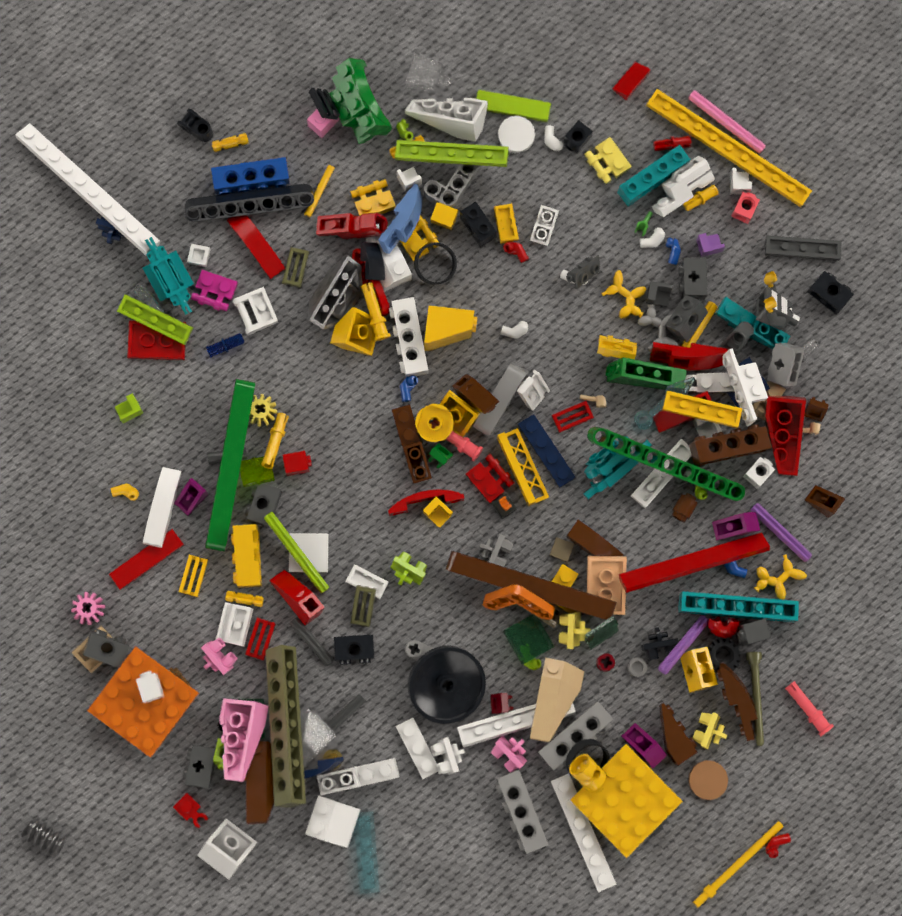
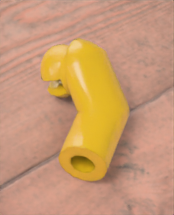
M128 483L110 488L113 497L123 494L131 501H135L139 497L138 490Z

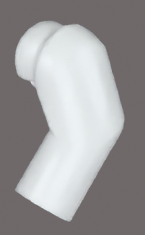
M545 126V144L554 151H560L563 148V142L554 136V126Z
M656 228L650 238L640 239V248L657 247L665 237L663 229Z
M520 321L513 328L503 326L500 335L518 339L527 333L528 323Z

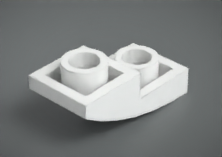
M541 205L530 241L548 246L559 210Z

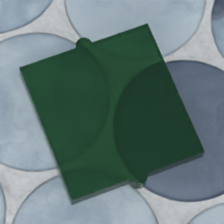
M611 616L585 634V642L591 650L619 631L618 622L614 616Z

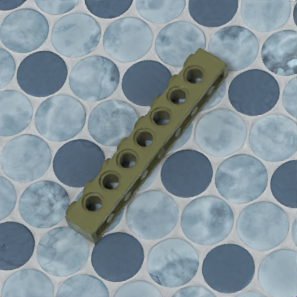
M279 645L265 650L275 807L291 808L306 804L296 647Z

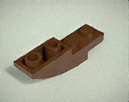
M410 404L391 409L413 484L431 479V473L419 433L416 429Z
M720 663V670H717L719 682L723 681L725 688L722 689L724 700H728L729 706L735 705L736 716L741 717L742 724H739L741 735H745L747 741L755 740L751 721L758 718L753 700L747 688L734 671L725 663Z

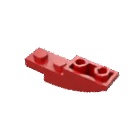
M653 342L649 361L667 363L669 367L686 371L707 370L723 366L722 356L729 349L691 343L690 348Z

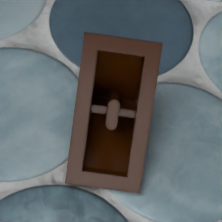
M817 485L814 486L805 498L807 503L827 518L834 515L845 500L844 497Z

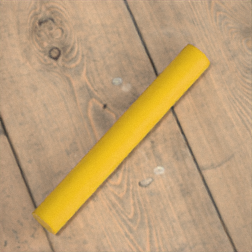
M327 166L314 192V202L311 206L307 207L304 215L312 216L335 169L333 166Z

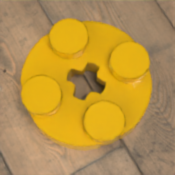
M440 404L425 406L418 412L415 420L419 435L429 442L444 441L451 435L454 429L453 414L448 408ZM436 417L440 425L433 429L430 420H434Z

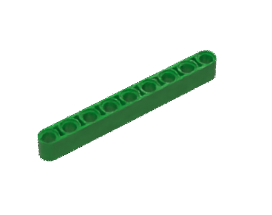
M240 379L235 381L207 533L206 549L223 552L226 549L255 382Z
M595 426L590 428L587 433L588 440L595 445L725 498L739 501L745 496V488L741 484L607 429ZM600 431L602 436L601 439L597 441L595 436L596 433ZM617 438L619 444L614 448L613 441ZM634 445L636 451L631 455L630 448ZM651 452L653 457L652 460L648 462L647 455ZM668 459L669 466L665 469L664 462ZM685 466L686 473L682 475L681 469ZM702 473L703 479L698 482V476ZM719 480V487L715 489V482ZM735 487L736 493L732 496L731 490Z

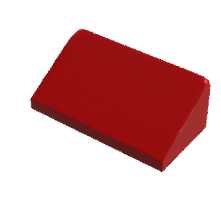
M635 62L612 90L627 101L650 74L651 70Z

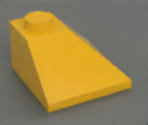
M352 307L335 325L330 343L345 350L372 356L376 341L374 340L375 333L373 327L369 324L371 320L370 314Z

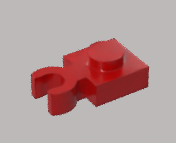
M186 793L173 806L186 821L192 818L193 824L197 828L201 827L198 823L199 817H203L206 821L209 819L206 814L198 812L202 806L189 793Z

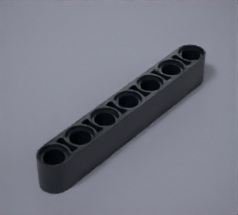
M298 184L191 198L185 203V217L191 222L309 207L314 202L313 188L308 184ZM309 194L308 197H302L301 195ZM284 196L291 197L288 200L283 199ZM267 198L272 199L270 202H265L264 200ZM246 201H252L253 203H252V204H246L245 202H246ZM232 203L234 206L228 207L227 204ZM209 206H215L216 208H215V209H209L208 207H209ZM195 208L197 211L192 212L189 209Z

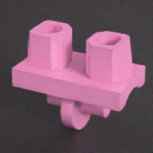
M220 637L206 643L201 649L206 654L203 657L207 662L204 666L205 670L211 667L214 672L220 670L224 675L234 668L233 665L238 658L232 652H229L226 656L223 655L220 650L226 645Z
M501 736L491 751L497 759L505 753L509 760L504 766L509 772H513L517 768L520 769L527 762L523 757L526 750L521 746L525 742L523 739L517 742L512 737L508 741L504 736Z

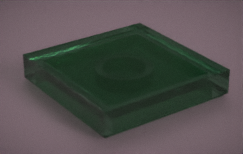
M534 614L503 631L522 665L555 647L539 618Z

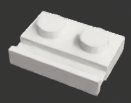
M536 370L533 371L534 375L523 381L517 390L527 408L532 411L544 399L545 392L549 393L550 391L541 374Z
M225 602L216 639L220 637L225 643L244 647L253 608Z

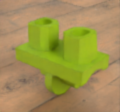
M402 552L398 557L394 558L390 568L396 571L394 575L400 578L399 585H402L404 581L410 585L412 582L421 585L426 575L427 565L418 561L415 567L409 564L411 556L406 552Z

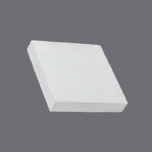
M290 533L318 573H328L329 534ZM289 552V573H305Z

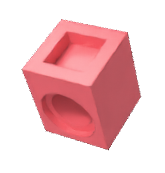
M742 192L731 217L748 224L760 199L756 198L752 193ZM742 204H748L750 206V209H744L742 207Z

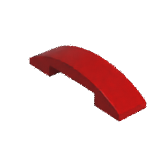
M247 215L234 216L227 219L229 225L237 236L240 237L270 279L286 269Z
M439 489L418 492L398 501L388 510L389 516L408 513L407 505L433 500L435 497H444L445 505L464 501V494Z

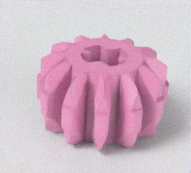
M85 592L84 598L78 595L79 602H72V604L77 606V608L71 609V612L77 613L74 619H80L81 624H84L87 620L88 625H92V618L95 622H99L97 615L104 616V613L99 611V609L105 608V605L100 604L103 599L101 597L96 599V593H92L90 596L88 592ZM87 604H88L89 606H91V607H90V610H91L90 613L87 612V611H85V610H86V607H85V606H86Z

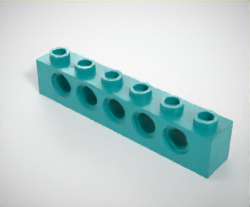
M682 591L679 593L678 613L757 620L766 619L769 621L794 623L798 621L799 601Z

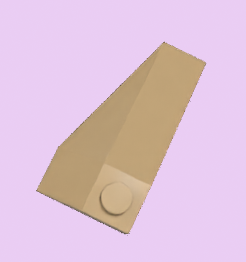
M545 658L530 739L550 743L561 721L581 691L584 671L565 661Z

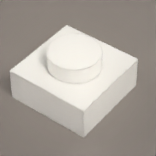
M191 244L187 260L188 264L207 267L210 247Z

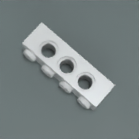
M414 297L392 301L389 313L390 318L395 320V325L392 328L394 337L398 336L399 343L396 344L397 354L402 355L403 362H399L401 373H405L406 377L428 374ZM403 316H407L410 319V321L406 324H403L399 321V319ZM406 334H410L413 336V340L406 342L403 340V337ZM410 352L417 355L414 360H409L406 356Z

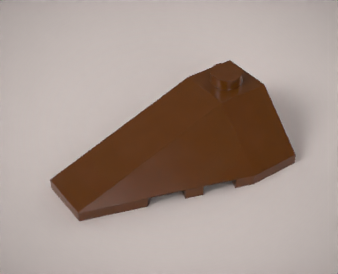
M259 741L246 774V824H266L275 804L271 743L267 741Z

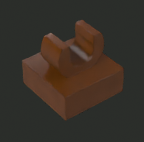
M812 397L805 408L804 416L822 422L829 404H826L825 400L820 402L815 400V397Z

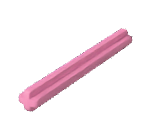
M693 91L688 99L750 148L759 154L764 150V143L697 91Z

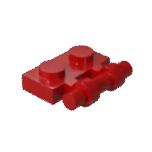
M491 454L485 457L489 463L487 467H484L479 462L465 474L489 504L505 492L500 485L505 482L510 488L515 484L510 478V473L505 472L500 466V461ZM493 469L500 476L497 481L489 473Z

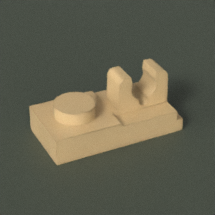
M767 382L770 387L766 391L767 396H782L786 390L777 383ZM767 399L752 404L756 416L763 421L766 420Z

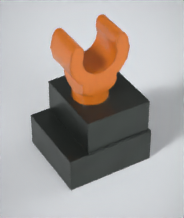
M507 494L492 503V506L502 520L517 510Z

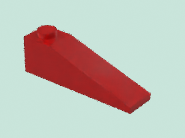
M768 396L765 417L778 474L798 476L806 398Z

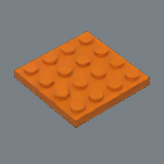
M135 646L87 711L152 758L196 699L199 692ZM152 671V674H158L165 697L143 703L136 679L141 678L140 674Z

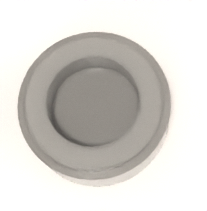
M640 657L631 659L627 665L628 672L634 677L643 676L647 671L646 661Z

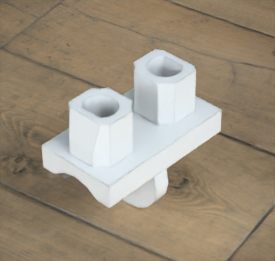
M448 737L439 740L438 743L430 747L433 756L442 754L444 762L436 764L438 774L448 773L450 775L459 772L457 764L462 762L460 754L465 753L464 749L458 750L456 743L451 745Z

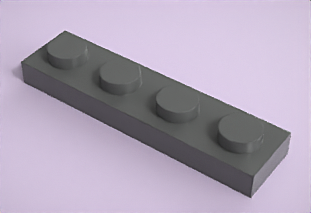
M767 235L765 238V255L840 261L842 241Z

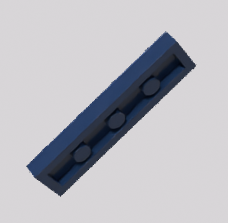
M534 414L518 423V427L559 488L576 478Z

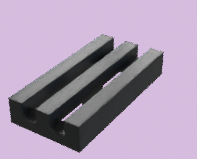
M311 87L309 94L321 117L337 120L340 114L326 89L322 91L319 88L315 90V88Z

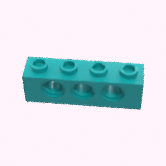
M679 145L621 184L617 193L629 207L670 179L673 172L690 162L691 159Z

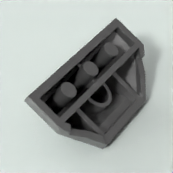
M348 255L343 257L327 271L311 297L308 305L307 319L320 329L324 330L334 327L354 307L362 294V266Z

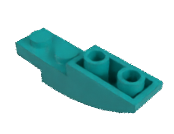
M728 297L723 298L715 312L716 315L728 322L727 325L734 329L743 321L750 323L754 329L750 338L771 349L775 347V343H787L791 337L782 330L756 320L755 315Z

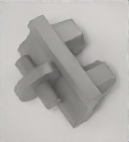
M500 534L495 547L492 548L494 541L488 539L486 545L480 544L479 546L480 549L484 550L481 557L487 559L488 554L492 553L488 562L504 567L507 560L497 555L499 550L510 554L513 543L504 539L505 536Z

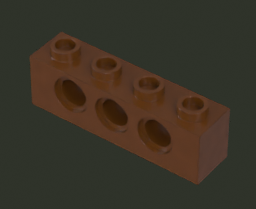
M757 424L747 427L748 430L741 431V428H737L725 435L723 432L712 434L710 438L705 436L694 438L695 441L689 444L694 465L701 466L768 451L772 447L766 426L759 427ZM745 437L749 438L750 445L745 442ZM727 441L733 444V448L727 446ZM709 444L715 447V452L709 449Z

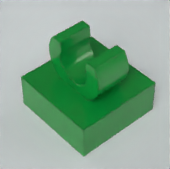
M438 443L430 451L431 457H429L428 462H432L434 459L438 460L439 464L436 468L439 469L454 454Z

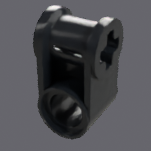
M190 108L187 109L183 119L177 122L180 128L202 142H208L213 138V130L210 123ZM202 129H208L206 133H200Z

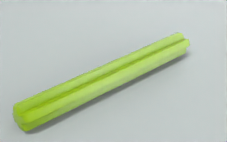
M273 512L268 513L264 517L265 521L318 591L324 593L329 588L328 584Z

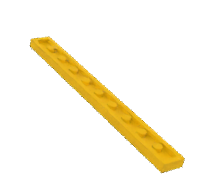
M657 89L647 102V107L799 207H802L811 194V189Z

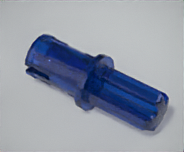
M239 333L227 339L222 338V341L206 346L210 358L225 351L228 353L230 349L244 344L245 341L242 334Z

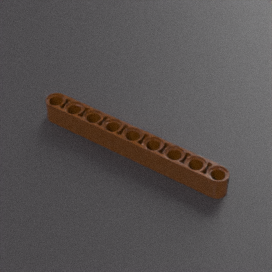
M451 551L446 566L448 571L502 588L510 585L522 586L547 602L611 621L617 603L455 551Z

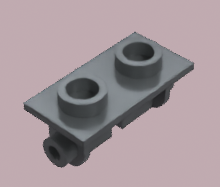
M599 255L594 258H585L578 265V268L575 267L567 273L566 279L569 282L575 283V289L581 287L600 271Z

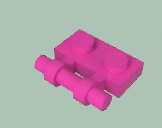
M201 270L195 287L202 290L201 294L193 292L191 300L197 301V304L212 306L214 307L213 309L218 311L220 309L228 311L229 304L223 303L224 298L232 300L238 282ZM208 293L217 295V299L208 298Z

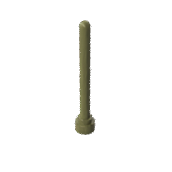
M747 652L746 660L751 664L753 703L758 718L755 720L756 744L763 746L764 734L759 664L760 660H762V652Z

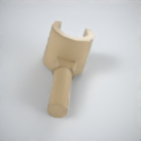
M580 395L581 400L596 402L597 408L606 407V398L602 395L596 397Z
M812 422L810 423V428H803L802 433H815L817 435L821 424Z

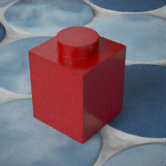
M306 451L282 455L287 476L310 472L309 467L312 466L311 456L306 455Z

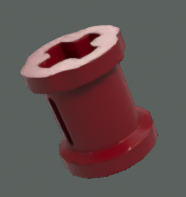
M605 653L597 658V668L603 672L610 671L615 666V659L611 654ZM608 658V662H610L611 665H608L605 668L604 664L601 663V660Z

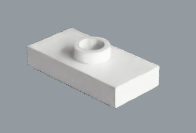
M355 564L345 581L354 587L361 585L363 587L376 588L375 597L381 599L389 583Z

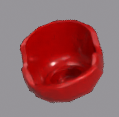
M720 616L714 620L712 618L708 620L709 630L719 638L732 637L737 632L740 621L734 618H728L727 621L722 622Z

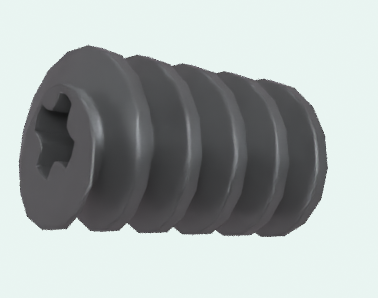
M41 818L30 821L23 830L21 837L27 835L26 840L28 842L34 839V846L40 844L39 849L41 851L47 848L46 854L49 856L53 853L52 859H55L65 845L66 836L59 839V831L52 834L53 827L46 830V822L39 825Z

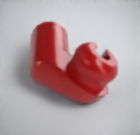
M509 241L503 245V250L509 254L517 255L521 263L529 260L520 243Z
M786 833L772 837L766 846V854L770 858H776L779 853V846L791 843L790 835Z

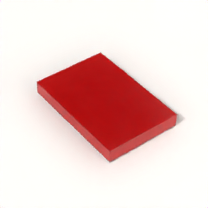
M129 320L128 359L185 360L186 345L137 321Z

